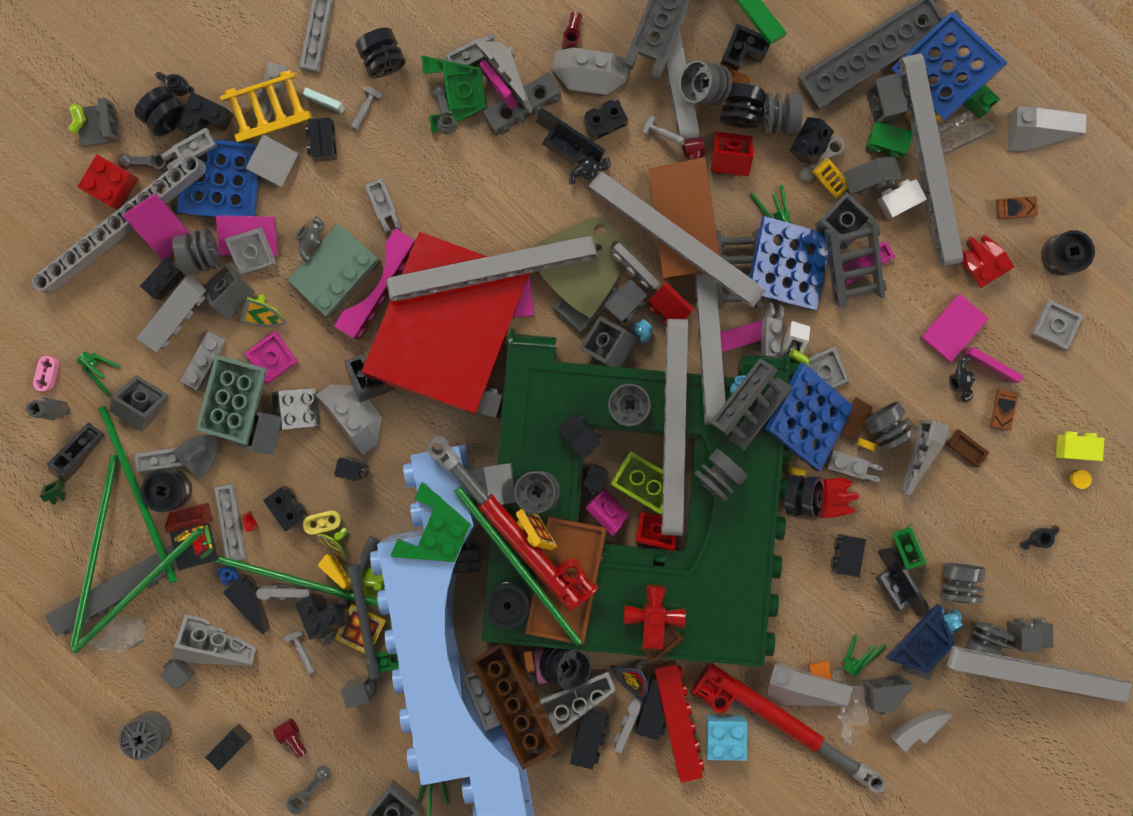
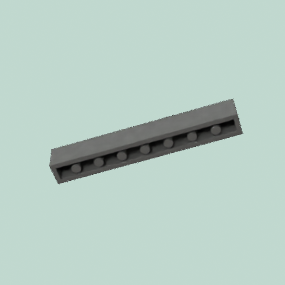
M172 545L165 548L167 555L173 551ZM158 553L90 590L83 626L93 621L91 617L95 615L100 617L108 613L109 607L116 606L161 563ZM176 559L171 563L174 572L178 569ZM165 570L147 586L148 589L159 584V579L163 577L165 580L168 579ZM80 596L45 615L56 636L62 633L66 636L73 632Z

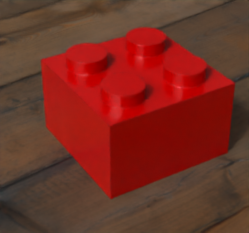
M96 154L77 187L118 210L123 206L139 178Z

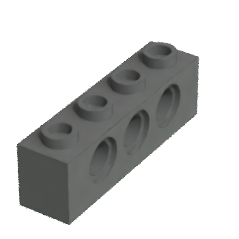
M550 72L525 86L532 107L530 113L526 108L521 109L518 106L510 109L503 99L483 110L484 116L495 135L507 133L511 126L522 124L527 120L526 117L531 114L537 115L543 107L548 104L550 106L554 105L560 100L561 90ZM542 92L545 96L542 99H537L535 94ZM514 96L517 105H519V100ZM504 112H511L512 116L505 119L502 117V114Z

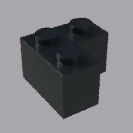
M736 24L720 64L727 67L730 72L737 74L744 57L762 63L770 45L760 33Z
M191 92L175 127L190 136L206 128L208 123L226 131L233 113L227 108Z
M363 354L345 360L346 371L360 403L396 389L381 381L366 377L361 372L366 362Z
M574 413L557 429L578 454L585 459L602 444L599 440L602 437L594 428L590 430L585 425L588 421L581 413L578 416Z
M310 595L295 604L309 640L321 639L352 622L345 604H333L327 608L323 595Z

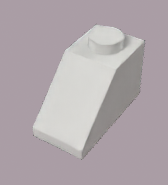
M791 321L781 347V357L784 354H790L793 349L803 354L809 342L810 326ZM790 358V362L797 363L795 360Z

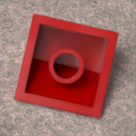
M715 131L711 155V172L749 176L754 157L753 136Z
M667 282L647 302L650 305L648 309L655 315L659 314L666 326L667 319H685L694 310Z
M641 511L636 524L634 541L674 551L677 535H662V516Z

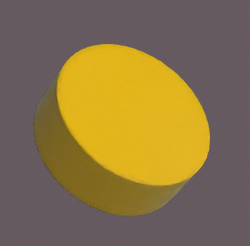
M859 438L857 443L858 446L871 451H876L878 444Z
M788 464L786 471L790 474L805 476L807 469Z
M1075 470L1070 475V483L1075 488L1085 489L1091 485L1092 477L1086 470Z

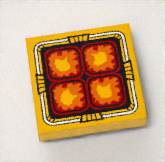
M523 509L516 513L519 519L517 523L522 530L526 531L528 534L527 540L533 547L536 546L548 550H554L558 547L538 514H532Z
M352 603L348 610L352 622L339 628L335 639L365 653L357 608ZM367 610L373 645H375L386 619Z

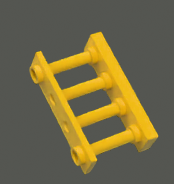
M288 70L279 73L280 77L236 91L235 88L224 91L225 95L220 96V99L230 101L240 127L238 129L239 133L234 134L237 142L256 138L313 118L310 111L302 109L292 79L298 78L297 73H291ZM285 83L295 110L293 111L294 115L287 117L286 114H283L273 85ZM266 88L276 114V121L268 123V120H265L255 91ZM248 94L258 121V127L253 129L247 126L237 97Z

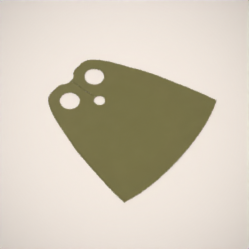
M603 217L592 218L570 226L533 246L538 247L586 236L593 237L595 246L601 245L602 249L600 251L596 250L597 257L592 260L538 271L561 298L589 318L598 310L614 286L624 266L613 259L610 252L611 244L618 241L628 251L630 250L629 242L622 235L616 234L613 231L612 224ZM602 224L605 226L606 233L603 236L595 234L594 228L596 225Z

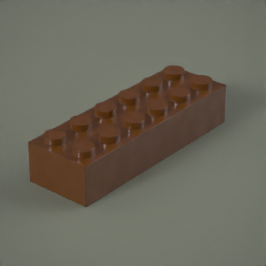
M500 643L471 661L522 770L530 768L564 749L512 644Z

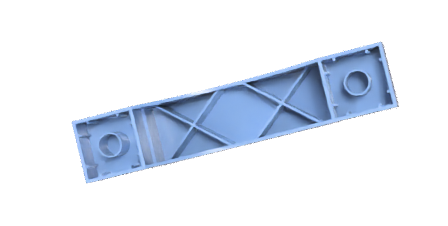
M466 444L450 447L461 459L459 462L467 471L471 470ZM428 451L410 455L412 462L403 465L407 487H416L418 491L421 482L426 483L445 502L471 523L463 544L467 543L478 521L454 490L461 486L469 498L470 493L450 471H446L436 459L432 458ZM416 501V503L411 504L412 521L414 527L423 526L424 529L390 535L377 544V551L370 553L372 571L375 576L383 574L385 585L384 590L378 591L379 609L382 615L390 614L391 630L385 631L386 648L389 655L397 653L399 669L392 671L393 687L396 694L404 693L406 699V708L400 709V725L403 734L412 732L413 748L407 749L410 773L419 772L421 785L466 777V779H462V793L465 804L475 803L473 805V816H535L526 769L522 770L501 725L486 731L484 730L463 679L466 672L460 658L453 620V597L457 573L452 572L455 562L390 556L398 538L416 546L420 542L434 508Z

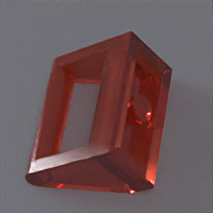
M209 503L170 512L164 527L165 532L170 533L212 522L213 517Z

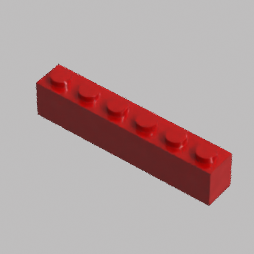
M676 660L653 665L680 783L703 778L702 771H705L703 760L699 759L697 754L701 750L698 740L695 741L693 736L696 733L694 721L690 722L689 715L692 714L690 703L685 701V696L688 693L686 685L682 684L680 677H684L682 667L677 665Z

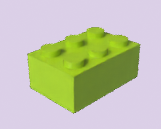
M629 450L610 484L661 514L663 470Z

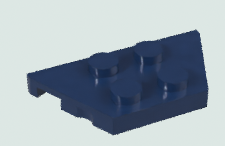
M936 604L885 658L891 662L900 663L928 673L955 645L949 633L947 621L944 619L942 607Z

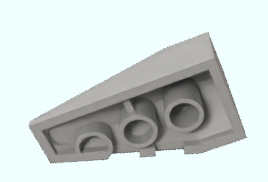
M479 41L476 43L484 59L530 113L532 107L514 59L516 55L511 47L508 46L506 48L502 42Z
M1017 107L1008 114V151L1027 152L1086 134V114L1038 107Z
M936 420L920 421L901 490L902 494L911 495L945 442L949 439L950 431H948V425Z
M188 614L184 615L174 645L172 659L190 663L252 666L256 647L238 637L225 633L224 629L221 627L218 629L209 624L210 621Z
M777 662L774 665L767 699L792 706H848L853 686Z

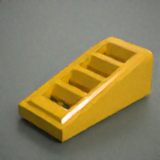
M825 158L811 171L835 199H838L848 189L845 177L829 158ZM829 167L830 170L822 176L821 173ZM833 172L834 175L827 181L826 178ZM838 177L839 180L831 187L830 184ZM843 183L844 186L836 192L834 189Z
M326 554L318 564V567L342 589L353 590L350 578L337 557Z

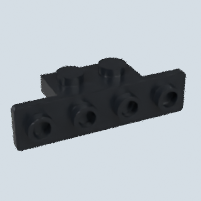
M542 108L539 111L536 122L550 131L543 140L542 145L572 165L578 161L582 154L588 157L595 156L594 160L597 162L602 160L605 149L600 145L594 143Z
M892 547L880 549L878 554L887 568L875 579L896 611L901 610L910 603L917 616H925L931 609L918 590L917 585L911 579L907 569L901 563L897 553Z

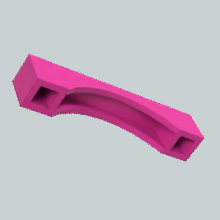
M394 229L385 244L386 264L378 286L365 300L351 308L345 309L334 327L354 339L363 337L367 330V323L375 318L377 307L382 305L387 298L388 288L386 280L397 276L399 272H403L415 243L414 239L398 229Z

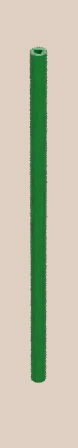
M102 406L98 408L162 562L168 555L148 507L141 498V490L107 408ZM170 564L165 569V572L171 584L178 580Z
M110 455L70 647L78 648L118 462L117 455Z
M461 486L455 489L456 495L576 646L581 644V638Z
M197 527L79 641L78 648H71L72 652L78 653L201 536L203 530Z
M217 555L218 561H214L218 564L355 601L354 592ZM364 595L366 604L379 607L378 599Z

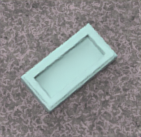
M305 87L303 94L307 100L337 113H343L345 107L341 102Z

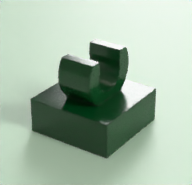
M57 480L43 486L40 498L43 502L50 500L53 505L57 502V496L64 501L66 499V493L63 491L65 483Z

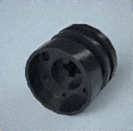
M391 28L372 30L356 41L355 46L361 59H364L363 64L371 78H381L390 75L404 66L406 62L400 47H397L398 42Z
M732 83V90L729 97L725 100L727 104H724L721 108L720 121L737 128L753 129L759 127L762 112L758 108L764 106L765 90L751 84Z
M547 647L540 658L539 669L545 681L568 691H576L582 688L588 681L591 674V663L586 653L580 650Z

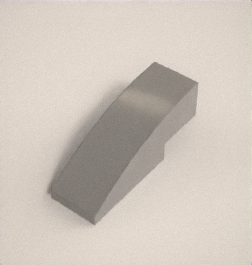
M944 709L933 710L907 721L889 736L906 752L918 739L925 744L952 716Z

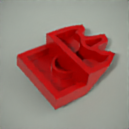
M983 235L981 243L973 237L967 239L966 244L969 251L962 250L963 262L961 265L966 273L970 272L979 288L984 287L1015 268L1005 250L988 236Z
M846 478L822 479L824 484V501L819 518H835L855 513L856 510L850 506V503L861 499L858 492H848V488L852 486L853 482Z

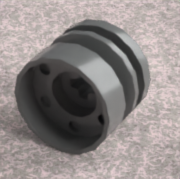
M693 61L683 69L679 87L684 99L690 103L718 106L729 97L732 90V77L727 67L721 64Z
M766 93L761 116L764 134L770 135L773 130V134L778 135L782 126L785 135H798L803 117L801 93H787L784 102H782L780 93H776L775 97L773 93Z
M208 228L194 231L192 236L185 233L173 237L172 244L175 259L184 275L199 273L201 267L206 271L211 268L216 269L220 267L219 248L212 232Z
M621 385L610 395L608 402L609 413L621 425H638L650 413V397L638 385ZM626 400L635 401V408L633 410L625 408L627 406Z
M899 401L881 408L864 421V425L870 434L880 431L875 441L877 443L881 442L879 447L882 451L902 444L917 431V427L914 424L909 425L912 422L911 418L900 420L906 411Z
M716 448L708 457L713 466L709 468L702 464L701 467L707 473L703 475L700 471L696 470L694 474L706 490L725 502L728 497L722 491L725 489L730 494L734 493L729 483L732 482L740 486L748 476L727 455Z
M533 471L522 475L514 488V498L518 506L532 514L552 509L557 504L561 494L557 479L545 471ZM538 488L543 489L541 497L539 494H535V491L538 490Z
M943 563L942 577L951 579V582L941 584L942 588L949 590L941 591L940 597L966 604L983 602V596L974 593L984 592V588L975 586V583L985 581L986 568L968 564Z
M975 621L974 626L981 628L982 631L971 630V633L979 638L978 641L968 639L965 648L1009 657L1001 649L1002 647L1012 649L1013 646L1004 641L1007 639L1015 642L1016 637L994 624Z
M147 711L127 723L121 730L119 736L121 750L130 759L138 761L148 759L169 741L172 732L170 722L160 712Z

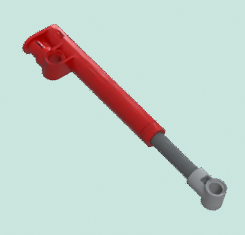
M436 436L431 440L428 446V454L436 459L446 471H450L477 501L479 504L477 508L481 513H484L489 522L567 611L573 610L596 592L598 585L596 583L592 584L586 577L587 574L580 567L579 561L570 558L556 567L539 547H533L528 542V534L520 528L515 519L497 501L493 494L488 495L459 462L461 459L450 448L446 438ZM440 444L443 450L436 451L433 445ZM574 568L577 571L574 573H569L567 569Z
M712 662L706 665L692 686L690 694L692 696L696 694L702 698L704 703L711 706L716 712H726L735 700L804 747H807L810 751L814 753L818 751L850 772L851 777L867 786L872 792L881 793L885 789L886 782L877 771L872 770L862 762L854 761L825 742L823 735L815 732V730ZM718 698L724 699L723 704L720 706L715 705V701ZM878 778V782L871 785L872 780Z

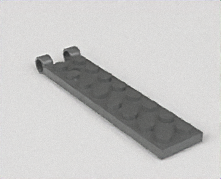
M649 0L626 55L623 67L632 70L639 54L656 61L650 78L659 81L691 0ZM656 36L658 41L652 42L651 37Z
M918 0L801 74L798 80L817 110L906 55L945 18L935 3L939 0ZM958 9L953 11L960 19L963 18ZM918 19H923L924 25H920Z

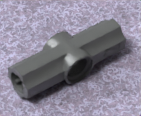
M42 397L41 400H33L27 403L25 409L31 417L55 421L56 418H63L70 413V407L67 402Z

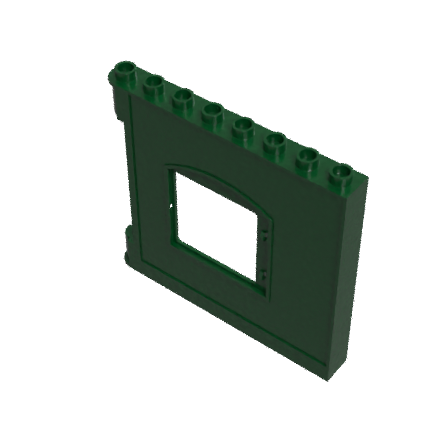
M511 329L508 342L497 465L512 464L515 485L519 478L528 472L545 471L552 474L560 485L561 494L559 500L552 509L536 514L539 515L545 526L547 525L548 516L578 522L584 459L557 428L574 413L577 416L581 413L588 421L585 424L588 428L664 435L665 371L556 362L557 337L515 334V330ZM741 354L738 362L737 377L747 376L761 358L778 370L773 376L775 380L778 377L789 384L799 363L790 362L789 354H784L782 357ZM687 373L685 437L693 438L695 446L685 549L671 551L659 548L603 544L601 557L604 556V560H600L596 580L598 589L593 595L584 645L579 644L576 646L570 642L525 634L533 591L491 539L485 602L489 592L496 584L508 580L516 581L523 585L529 594L530 606L524 622L510 629L499 628L492 624L486 615L484 606L481 641L646 656L640 648L643 644V622L624 625V606L628 605L644 609V603L648 604L646 586L659 585L666 587L662 601L666 611L685 608L684 629L674 626L683 637V640L661 658L764 667L765 656H773L775 651V634L767 632L768 617L776 618L779 608L778 594H771L772 578L780 579L782 573V557L774 555L775 540H783L786 530L785 517L777 516L779 501H784L785 490L788 478H781L782 462L790 463L792 458V451L765 430L770 418L745 450L741 449L729 440L733 435L731 431L727 435L714 425H705L701 374ZM724 377L726 401L731 396L730 387L735 382L734 377ZM768 384L761 391L762 396L769 389L770 386ZM621 385H638L650 397V413L638 425H621L609 413L608 402L610 395ZM626 400L627 406L625 408L633 410L635 408V401ZM754 400V403L748 408V410L751 412V410L755 407V405L758 402ZM742 416L740 420L737 422V427H739L741 423L744 421V416ZM788 419L787 424H791L790 419ZM716 448L727 455L748 476L740 486L732 482L729 483L734 493L730 494L724 489L722 492L728 497L725 502L706 490L694 474L696 470L700 471L703 475L707 473L701 467L702 464L709 468L713 466L708 457ZM538 488V490L535 491V494H539L541 497L543 489ZM517 503L502 505L517 522L519 519L516 513L522 508ZM492 525V527L495 529L498 535L502 538V540L510 548L513 554L517 557V559L529 572L532 578L536 581L537 575L532 571V569L524 562V560L517 554V552L510 546V544ZM653 561L664 562V566L653 565ZM505 602L504 604L505 607H507L508 605L511 606L509 602Z

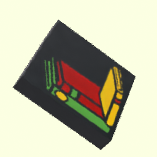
M210 523L170 532L174 550L197 527L203 530V534L176 558L179 571L218 561Z

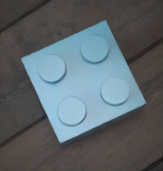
M706 715L705 754L708 760L747 761V720L744 715Z

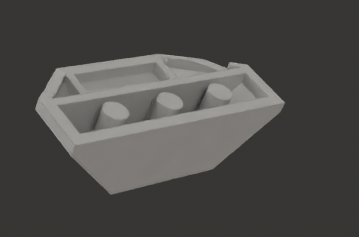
M580 48L555 51L552 71L567 90L607 96L627 83L629 69L623 67L625 59L613 53Z
M331 384L315 395L361 456L377 446L382 416L369 400L360 403L353 386Z

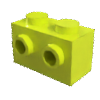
M1065 431V435H1057L1056 458L1103 461L1105 438L1097 437V433H1084V436H1078V432Z

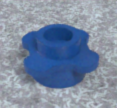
M229 566L218 568L216 572L221 578V584L224 586L239 577L236 568Z

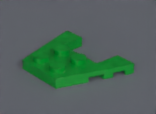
M424 55L421 56L423 74L444 72L448 109L456 122L486 108L481 68ZM440 114L429 115L431 133H436L439 131L437 123L440 119ZM445 122V123H443V124H444V125H449V124H451V123H450V122Z
M421 482L414 499L434 509L418 546L398 538L390 556L455 562L471 523L428 487L426 483Z

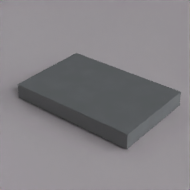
M613 286L591 318L574 309L563 298L553 306V309L581 334L619 290Z

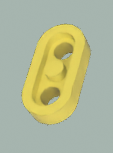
M335 510L310 515L304 519L303 529L311 535L334 530L341 525L342 517ZM331 516L335 517L334 523H331L329 520ZM312 521L317 523L316 528L311 526Z

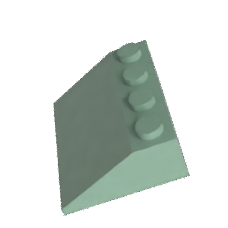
M338 223L309 255V260L307 262L304 261L290 276L288 281L325 316L331 318L379 265L381 260Z
M215 355L196 430L248 445L267 368Z

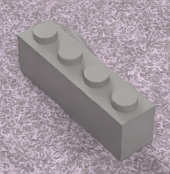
M194 274L187 275L136 338L156 353L160 348L164 350L171 342L168 339L170 335H176L182 328L179 325L182 320L187 321L194 313L191 310L194 305L199 307L205 299L202 295L206 290Z
M609 670L589 678L584 686L576 691L562 689L540 698V701L558 734L616 691V687Z

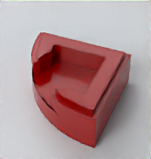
M249 511L243 514L246 532L258 529L259 526L252 512Z

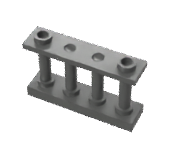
M871 219L866 220L867 229L841 235L833 228L825 230L833 299L839 308L847 307L849 297L875 292L881 299L885 298L884 291L887 290L882 275L878 239L880 227ZM868 236V248L847 253L840 251L842 242ZM868 255L871 256L872 266L847 272L843 270L842 263L844 261ZM873 274L874 284L850 290L845 288L844 282L847 279Z
M755 229L752 232L753 237L721 236V230H716L721 258L730 264H752L759 229ZM753 244V256L725 257V255H721V247H724V245ZM716 282L718 309H722L723 305L729 302H743L735 295L723 293L722 286ZM761 297L755 304V308L762 307L765 298Z
M761 358L710 422L727 435L731 431L733 435L729 440L743 450L747 448L793 388L778 377L775 380L773 376L778 370ZM768 384L770 387L762 396L761 391ZM756 400L758 403L750 412L748 408ZM742 416H744V421L741 423L739 427H737V422L740 420Z

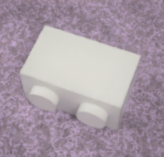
M907 179L899 183V188L893 191L890 188L881 193L882 197L877 202L887 220L927 200L917 179L911 182Z

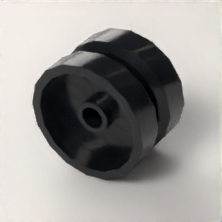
M159 86L147 92L139 100L134 112L135 116L142 123L147 124V128L156 137H161L177 128L175 125L185 106L178 99H175V95L167 87Z
M1069 230L1051 237L1044 244L1041 251V260L1044 267L1050 273L1057 276H1067L1083 271L1092 264L1095 257V246L1092 239L1086 233L1078 230Z
M177 469L156 470L148 474L141 486V498L144 504L156 512L177 510L185 506L192 494V484L188 476Z
M791 475L785 490L784 505L786 515L799 518L803 514L805 519L817 520L821 514L824 501L822 478L810 476L806 479L803 475Z
M506 580L499 582L491 589L486 598L485 611L488 619L499 628L510 629L517 627L524 622L528 615L530 606L529 594L523 585L516 581ZM505 602H509L511 606L508 605L507 607H505L504 604Z

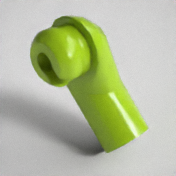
M72 104L69 111L73 121L68 129L77 134L86 122V117L80 105Z
M795 349L790 352L789 356L791 359L799 364L805 363L810 367L807 356Z

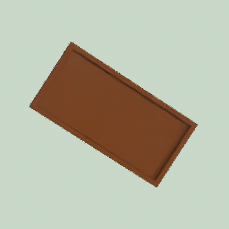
M703 157L649 168L654 209L720 256L706 158ZM658 240L664 280L704 273Z
M548 516L546 528L558 547L554 550L542 549V552L556 567L567 559H576L579 561L580 567L587 574L586 577L592 584L596 583L606 527ZM574 568L567 569L569 573H574L577 571ZM536 576V583L581 638L582 642L580 645H584L593 595L573 610L567 611L539 577ZM533 592L525 634L574 643Z

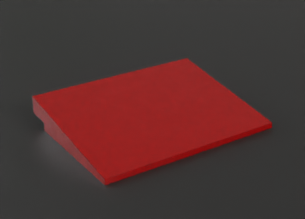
M419 231L401 275L488 256ZM530 273L409 299L390 301L361 372L366 377L381 381L386 385L476 414Z

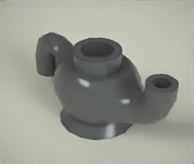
M317 216L312 220L314 225L308 227L305 224L295 240H299V254L305 262L310 258L306 253L307 249L310 247L315 248L319 244V231L324 227L323 221Z

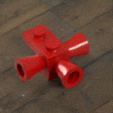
M647 585L648 604L644 603V609L625 605L623 623L626 625L643 622L642 647L663 649L665 624L684 629L685 608L666 611L664 605H662L666 587Z

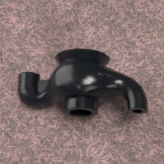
M161 72L155 73L156 78L159 81H164L165 86L176 96H184L187 93L191 94V92L195 93L194 88L189 86L187 80L179 74L165 75Z
M595 156L577 161L579 165L570 173L569 184H575L577 176H585L587 180L596 177L598 171L608 170L611 166L609 157L603 158L602 162L594 160Z
M964 356L959 360L956 372L949 377L953 390L956 392L963 391L964 395L961 396V400L964 403L970 401L974 395L971 387L975 381V376L971 371L968 372L965 369V364L970 361L968 356Z
M1053 525L1052 528H1037L1031 532L1027 540L1020 542V548L1027 550L1029 545L1037 548H1049L1054 544L1055 536L1059 533L1060 528L1056 525Z

